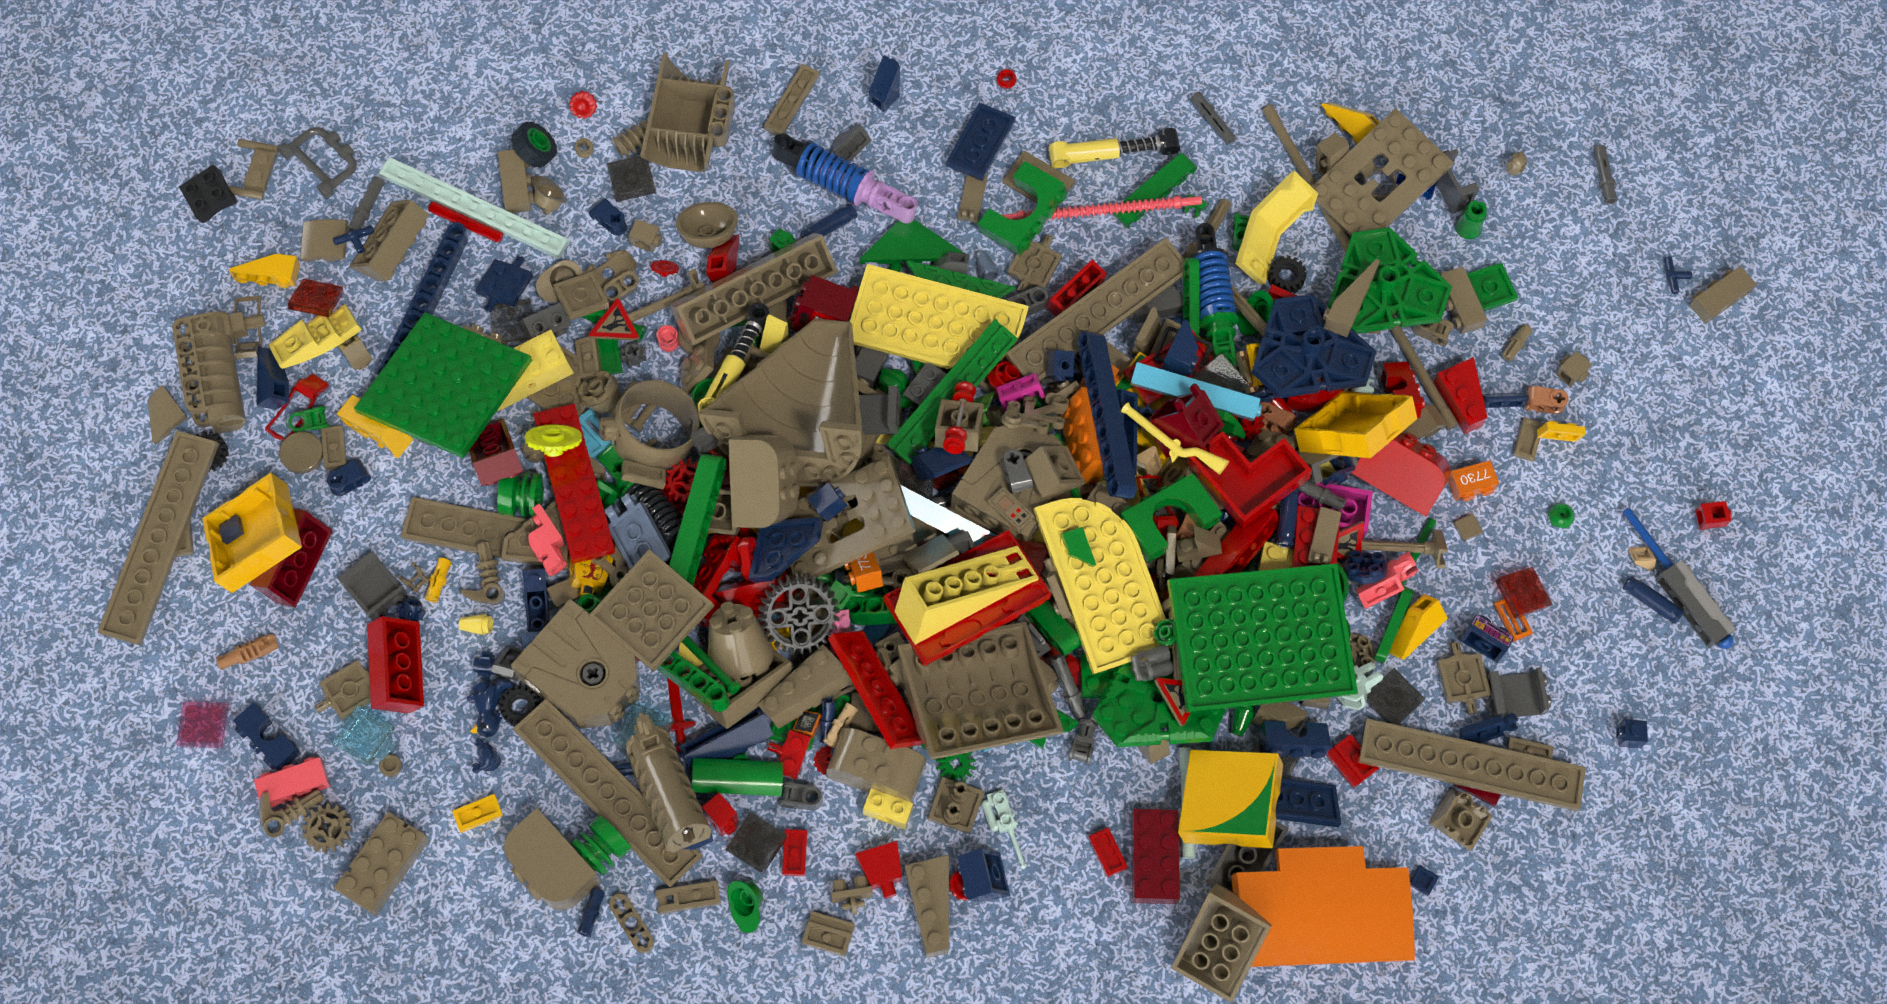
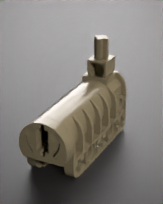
M208 312L182 317L174 321L172 330L184 401L187 410L191 413L193 421L198 427L212 426L215 433L222 434L239 430L246 424L233 344H236V338L248 336L247 330L266 326L263 314L244 317L242 312L229 315L226 312ZM183 324L186 326L184 335L180 331ZM185 343L192 344V348L189 349V346ZM189 358H190V361H191L192 365H189V364L187 363ZM194 381H197L199 383L197 388ZM195 396H196V398H197V400H198L199 403L194 402V397H195ZM202 413L208 416L205 418V421L201 422L200 419H197L201 417Z
M643 712L639 713V717L636 718L637 724L633 725L636 735H632L627 741L626 751L632 771L666 851L676 852L709 839L711 828L702 813L701 806L696 799L694 790L691 788L683 765L679 761L668 730L662 726H654L648 714L643 715Z

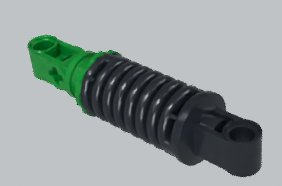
M610 443L596 457L617 481L616 487L621 492L620 498L627 493L630 496L635 494L638 503L642 502L645 504L670 552L673 554L683 519L682 514L679 513L661 489L621 480L622 463L624 460L616 453L612 443ZM703 553L701 556L699 567H701L707 561V558L704 556Z

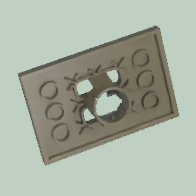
M1395 108L1320 178L1312 188L1318 193L1316 203L1352 237L1353 232L1381 229L1390 226L1454 165V162ZM1378 155H1382L1388 160L1384 167L1374 166L1373 160ZM1380 171L1381 174L1390 177L1393 181V188L1386 195H1374V189L1379 184L1373 178L1368 181L1371 176L1380 174ZM1397 171L1406 177L1398 186H1396L1395 172ZM1360 172L1364 179L1363 185H1360L1354 179Z
M889 455L846 475L834 483H830L834 488L838 486L846 495L843 499L848 506L837 514V518L834 517L828 522L824 521V518L818 514L808 500L818 489L798 498L797 509L788 520L820 517L823 521L820 541L790 565L793 576L796 572L799 579H802L803 573L807 574L808 580L812 575L818 578L916 531L892 458ZM857 498L858 505L852 508L848 501ZM857 518L863 523L862 530L843 538L842 532L847 522ZM831 534H834L839 541L831 544Z

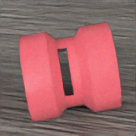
M670 325L662 326L658 330L657 339L659 347L665 352L676 350L679 346L677 330Z

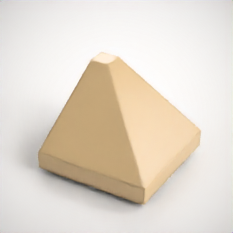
M1648 546L1629 548V553L1636 565L1654 571L1656 558Z

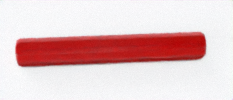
M436 202L430 203L429 212L453 223H461L466 229L494 242L500 243L504 236L502 232Z

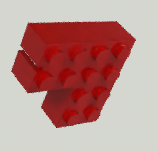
M1222 431L1207 444V448L1204 447L1202 449L1229 461L1221 474L1216 473L1196 456H1191L1188 459V466L1242 529L1309 480L1312 469L1285 438L1250 463Z

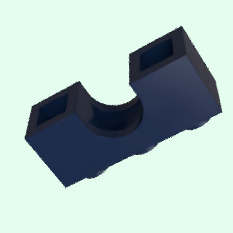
M254 702L233 720L238 726L235 728L236 732L243 739L248 737L252 741L249 746L257 754L262 752L266 756L263 761L272 770L276 767L281 771L282 767L289 765L301 754L283 733L274 740H264V732L272 722Z
M1264 721L1257 732L1261 753H1276L1279 756H1291L1292 758L1312 757L1319 759L1325 757L1332 747L1327 723L1306 722L1299 733L1300 737L1292 736L1287 731L1286 723L1282 721Z

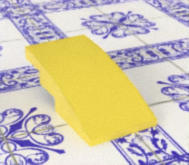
M344 304L330 316L322 312L308 324L301 319L271 342L269 347L279 366L283 369L326 353L344 343L362 329L351 310Z

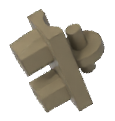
M866 876L855 877V889L846 890L845 879L834 880L833 892L831 893L832 903L850 901L842 903V909H852L853 915H857L856 908L865 907L864 900H855L873 897L872 886H869Z

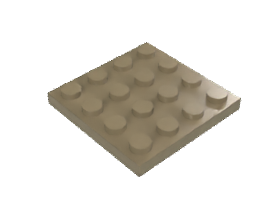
M648 550L589 616L651 671L655 672L714 607V604L651 550Z

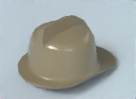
M538 175L532 178L535 188L534 203L541 208L545 215H549L552 211H557L562 203L567 202L562 189L551 179Z
M562 260L538 277L536 290L543 300L550 303L559 302L553 284L583 275V271L576 262Z

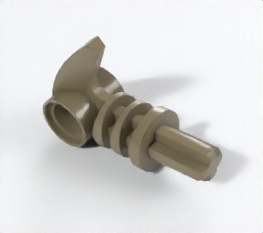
M481 542L477 544L480 563L476 566L478 570H482L479 574L480 577L484 578L481 581L482 589L480 591L461 589L460 593L478 603L499 605L505 599V592L498 585L501 578L496 576L499 574V570H496L495 567L499 563L498 560H493L490 543ZM497 589L499 592L498 597L493 600L489 599V593Z
M317 789L300 800L297 797L293 798L294 804L290 806L287 803V808L284 810L279 808L277 811H272L269 792H263L259 802L260 827L268 836L278 837L284 832L287 823L291 826L292 820H299L298 816L307 817L306 811L322 802L324 797ZM272 820H277L276 828L268 830V823Z

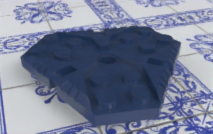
M1313 294L1275 299L1264 332L1265 337L1262 338L1251 373L1278 398L1319 393V390L1329 392L1346 388L1365 387L1367 385L1377 351L1352 329L1348 337L1337 333L1334 334L1332 331L1324 329L1326 320H1323V316L1327 307Z

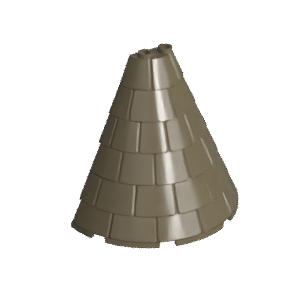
M813 319L794 336L776 348L773 353L759 362L755 369L720 394L717 400L701 410L698 414L701 423L708 434L713 433L717 438V446L729 457V439L744 435H779L789 440L795 449L796 463L799 467L797 475V485L799 487L820 486L823 481L828 480L834 483L848 475L860 458L864 442L852 323Z

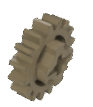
M328 803L326 809L318 805L317 812L310 810L312 816L310 818L304 817L307 825H303L301 828L307 833H304L302 837L308 840L306 844L309 847L314 846L313 850L315 852H319L322 848L324 854H327L329 849L335 853L337 852L336 846L339 845L344 848L343 840L350 841L351 839L347 832H353V829L347 825L351 824L352 820L346 818L348 813L345 810L341 811L338 805L334 809ZM328 815H334V816L338 817L339 819H337V818L330 819V818L328 817ZM325 821H326L327 824L330 826V827L328 828V830H329V831H328L329 836L324 832V830L326 829V827H325V826H326ZM316 838H324L326 843L319 842Z

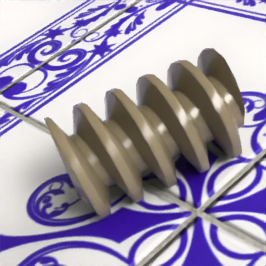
M641 120L639 126L634 124L632 130L627 128L625 134L620 132L618 138L615 136L611 138V142L621 158H623V154L629 158L630 150L636 154L637 146L642 149L647 120L646 122Z

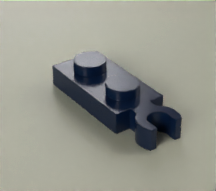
M1510 713L1504 718L1499 715L1460 728L1459 739L1483 743L1504 736V731L1518 729L1515 723L1518 721V718L1514 713Z

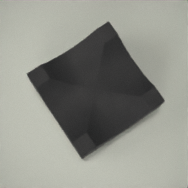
M211 165L179 186L196 219L202 223L209 221L219 211L238 202L227 185L221 170L215 165Z

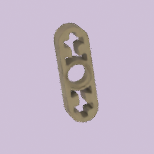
M624 894L614 895L609 902L612 913L636 951L642 954L649 953L654 947V939L629 898ZM618 899L621 902L626 901L623 905L627 912L630 909L633 911L624 915L622 919L619 918V916L623 915L620 908H614L616 906L615 901ZM629 918H636L638 920L636 929L629 930L626 928L625 923ZM642 928H644L645 931H642L640 933L644 939H650L647 942L648 947H638V944H640L639 938L637 937V935H635V937L632 938L631 935L637 934Z

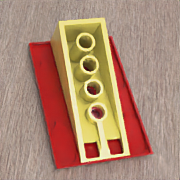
M1007 530L933 570L906 577L901 587L884 595L883 601L897 624H899L900 629L919 657L922 665L925 666L955 652V649L980 638L983 634L1018 618L1019 615L1042 605L1046 600L1050 599L1051 592L1010 530Z

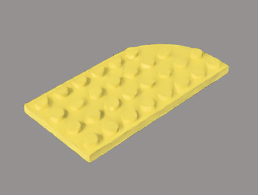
M867 264L850 322L853 328L854 345L922 363L928 362L934 366L951 370L994 319H997V322L1006 327L1019 339L1029 306ZM1017 341L1013 344V346H1012L1009 350H1011V349L1015 346V344L1017 343Z
M1082 498L1061 499L1035 507L1033 510L1050 558H1052L1092 674L1094 675L1132 662L1131 656L1137 652L1160 646L1155 641L1154 630L1158 622L1163 621L1166 617L1137 539L1125 520H1122L1112 512V509L1098 502L1082 500ZM1083 527L1096 566L1090 567L1088 564L1068 556L1061 537L1062 533Z

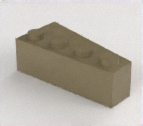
M821 645L819 649L809 656L757 705L779 729L803 715V712L807 709L820 705L823 698H828L831 695L834 697L841 692V689L848 685L852 686L853 682L843 668L842 663L824 645Z
M949 855L905 865L904 869L926 958L949 952Z

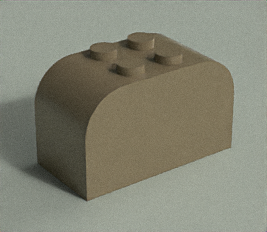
M744 435L729 439L732 527L765 528L791 518L798 504L799 486L797 485V475L799 467L796 463L795 449L790 441L779 435Z
M843 728L827 768V778L867 793L872 788L913 803L926 769V758L908 747L890 749L883 738L857 729Z
M538 808L515 826L505 839L504 851L507 859L513 866L511 871L522 885L525 882L527 883L525 887L536 901L542 899L552 909L568 910L573 908L591 892V889H595L601 884L596 872Z

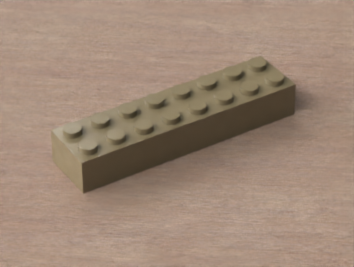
M812 233L669 304L685 342L695 345L747 319L748 310L752 304L763 303L770 307L800 292L804 281L808 282L811 274L826 279L838 273L823 235Z

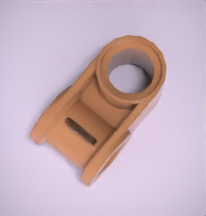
M1541 386L1528 387L1526 410H1536L1537 413H1562L1569 400L1568 394L1561 389H1550Z
M1260 403L1263 405L1260 415H1265L1263 419L1265 425L1261 429L1288 435L1297 422L1296 416L1290 411L1278 408L1271 403Z

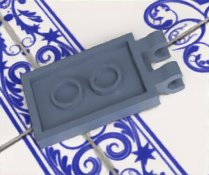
M627 493L621 497L622 502L628 509L623 514L618 506L614 508L613 505H610L605 509V513L611 520V523L608 525L610 533L630 570L648 550H651L665 563L671 560L672 553L647 507L642 502L638 503L635 494L630 496Z

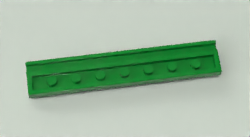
M997 319L991 322L899 428V434H894L885 444L908 465L911 464L910 457L916 455V450L925 447L935 436L941 399L952 400L956 384L962 381L970 382L976 388L1018 340L1006 327L997 322Z

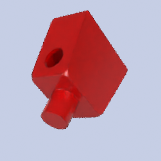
M897 841L856 853V860L864 876H866L869 886H872V890L881 887L884 899L896 896L894 883L902 881Z

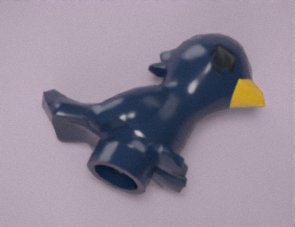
M501 679L496 685H490L489 681H484L473 687L474 693L467 696V701L475 703L479 716L470 732L478 733L487 738L494 736L498 732L502 717H500L501 712L495 714L494 711L503 691L513 687L512 682Z

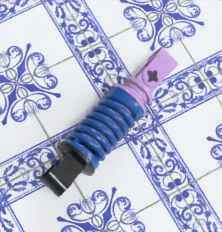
M784 133L775 136L772 156L776 160L792 166L795 176H800L810 182H814V184L820 185L824 189L827 188L828 191L840 195L842 198L854 203L855 206L865 202L869 207L876 208L902 223H911L914 220L918 204L917 200L898 191L896 188L886 185L881 180L879 182L875 180L874 171L864 169L862 166L858 167L856 163L851 164L850 160H844L842 156L837 157L836 153H830L828 149L824 150L822 146H819L812 140H808L804 144Z

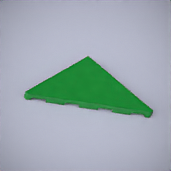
M914 219L911 223L898 221L860 258L859 263L877 262V264H894V262H906L908 260L916 263H922V261L935 262L948 252L965 253Z
M910 260L906 261L913 276L1000 299L1016 290L1015 286L981 279Z

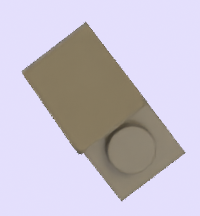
M1194 526L1195 537L1176 541L1179 562L1222 554L1220 536L1198 526Z

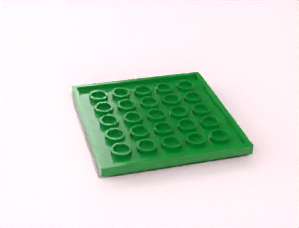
M424 313L354 409L356 413L464 458L530 365L532 358L526 353Z

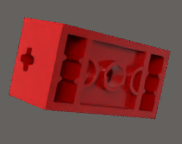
M714 534L703 552L707 561L698 568L693 587L710 600L714 607L696 626L709 628L711 616L720 609L722 604L714 599L712 594L718 589L723 575L728 571L741 573L742 561L741 555L738 552V544L741 542V538L738 536Z

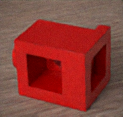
M1726 501L1702 503L1695 510L1700 530L1726 527L1732 519V513L1730 508L1727 507Z

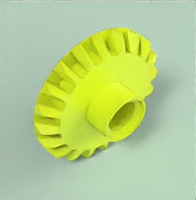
M543 425L532 428L525 433V443L528 444V447L534 450H541L547 456H560L563 454V451L573 449L582 442L581 432L565 425Z

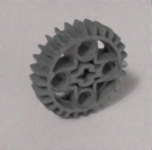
M796 572L794 573V579H791L786 574L785 582L778 578V586L771 583L773 591L765 590L768 598L761 597L760 599L765 605L758 606L759 611L763 612L758 614V619L764 620L760 622L761 629L766 628L764 629V636L770 635L768 637L769 643L775 641L774 645L777 649L782 645L783 652H786L788 647H790L792 654L795 653L796 649H799L800 653L803 654L804 648H807L811 653V646L815 645L819 649L820 641L827 644L825 636L830 637L832 635L830 629L837 630V626L833 622L839 621V617L834 614L840 613V609L834 607L838 605V600L832 599L835 597V593L833 591L828 592L830 586L828 584L823 586L824 582L822 579L816 582L814 575L808 580L806 573H803L802 579H799ZM796 588L803 589L802 594L799 596H793L792 592ZM808 588L816 591L823 599L809 600ZM785 591L787 592V602L774 603L779 595ZM821 607L826 608V612L823 615H816L817 609ZM798 610L802 611V613H800V617H796ZM775 612L782 613L781 618L777 620L772 619L771 616ZM823 624L821 629L811 636V625ZM789 627L790 638L782 636L775 628ZM797 632H806L803 638H795Z

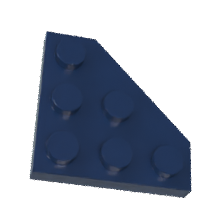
M820 517L790 519L765 528H759L748 577L751 582L773 581L819 542L823 527L822 519Z

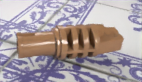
M274 634L255 638L254 641L250 640L247 644L243 643L242 646H236L229 653L217 656V664L220 670L238 663L246 664L247 661L251 662L253 659L256 660L278 649V640Z

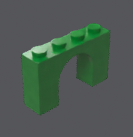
M1026 161L1022 163L1013 175V179L1017 187L1037 198L1038 203L1033 213L1024 219L1012 220L989 208L978 222L981 234L1020 256L1024 250L1026 251L1030 247L1032 239L1042 231L1043 224L1053 216L1055 208L1065 200L1067 195L1064 182Z
M1194 474L1187 477L1186 475L1181 476L1175 481V484L1171 486L1165 485L1157 491V494L1153 496L1147 495L1139 501V504L1135 506L1129 505L1121 511L1120 518L1124 519L1133 531L1143 558L1147 563L1165 554L1168 543L1153 521V514L1158 509L1166 506L1178 507L1189 515L1196 526L1205 530L1220 522L1222 517L1221 511Z

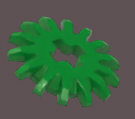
M972 752L936 759V762L941 763V766L936 767V770H943L939 776L942 778L947 775V779L951 780L953 778L956 782L961 778L963 782H966L964 776L967 775L971 778L973 775L969 772V769L975 770L976 768L970 765V763L976 762L975 759L968 758ZM955 758H958L959 763L962 764V767H958L957 770H954L953 766L949 764Z

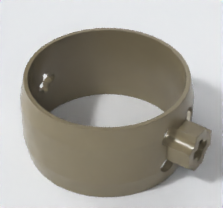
M659 380L643 381L633 385L621 396L612 417L601 418L600 436L604 441H611L616 453L623 460L669 470L672 469V465H678L679 461H683L689 454L694 444L690 435L699 430V413L690 396L679 387ZM637 404H651L664 408L680 421L685 430L687 442L672 449H658L647 446L634 438L627 430L621 412Z

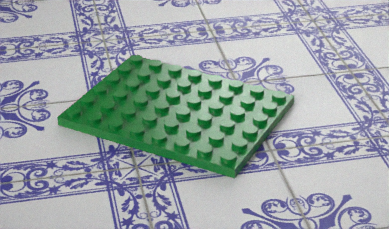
M1337 564L1167 580L1186 713L1358 694Z

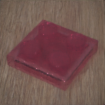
M183 702L176 745L178 747L223 749L229 705L223 703Z

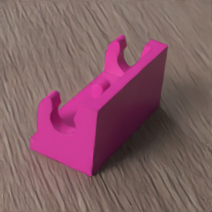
M1036 372L996 387L1005 412L1007 411L1009 401L1019 402L1024 400L1025 396L1033 397L1040 394L1041 399L1045 398L1044 390Z

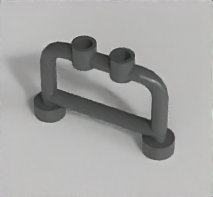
M313 127L306 130L288 145L283 142L277 147L279 153L286 160L295 155L322 181L316 187L326 199L334 195L332 190L348 179L357 168L356 160L352 156L354 154L353 149L347 143L342 146L339 143L341 138L334 130L329 133L323 128ZM314 135L321 136L349 164L347 169L332 180L299 148L300 145Z

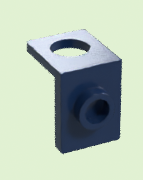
M1340 456L1345 461L1343 468L1337 464L1338 457L1330 460L1336 472L1323 482L1325 486L1335 482L1337 485L1343 483L1348 479V475L1355 470L1348 456Z

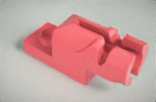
M539 503L532 508L535 514L532 519L538 528L528 535L529 545L538 560L543 563L549 576H553L567 566L560 549L565 544Z
M1408 551L1400 555L1398 560L1392 559L1387 563V575L1382 580L1365 584L1355 590L1364 608L1367 609L1403 591L1404 588L1401 582L1414 576L1419 570Z

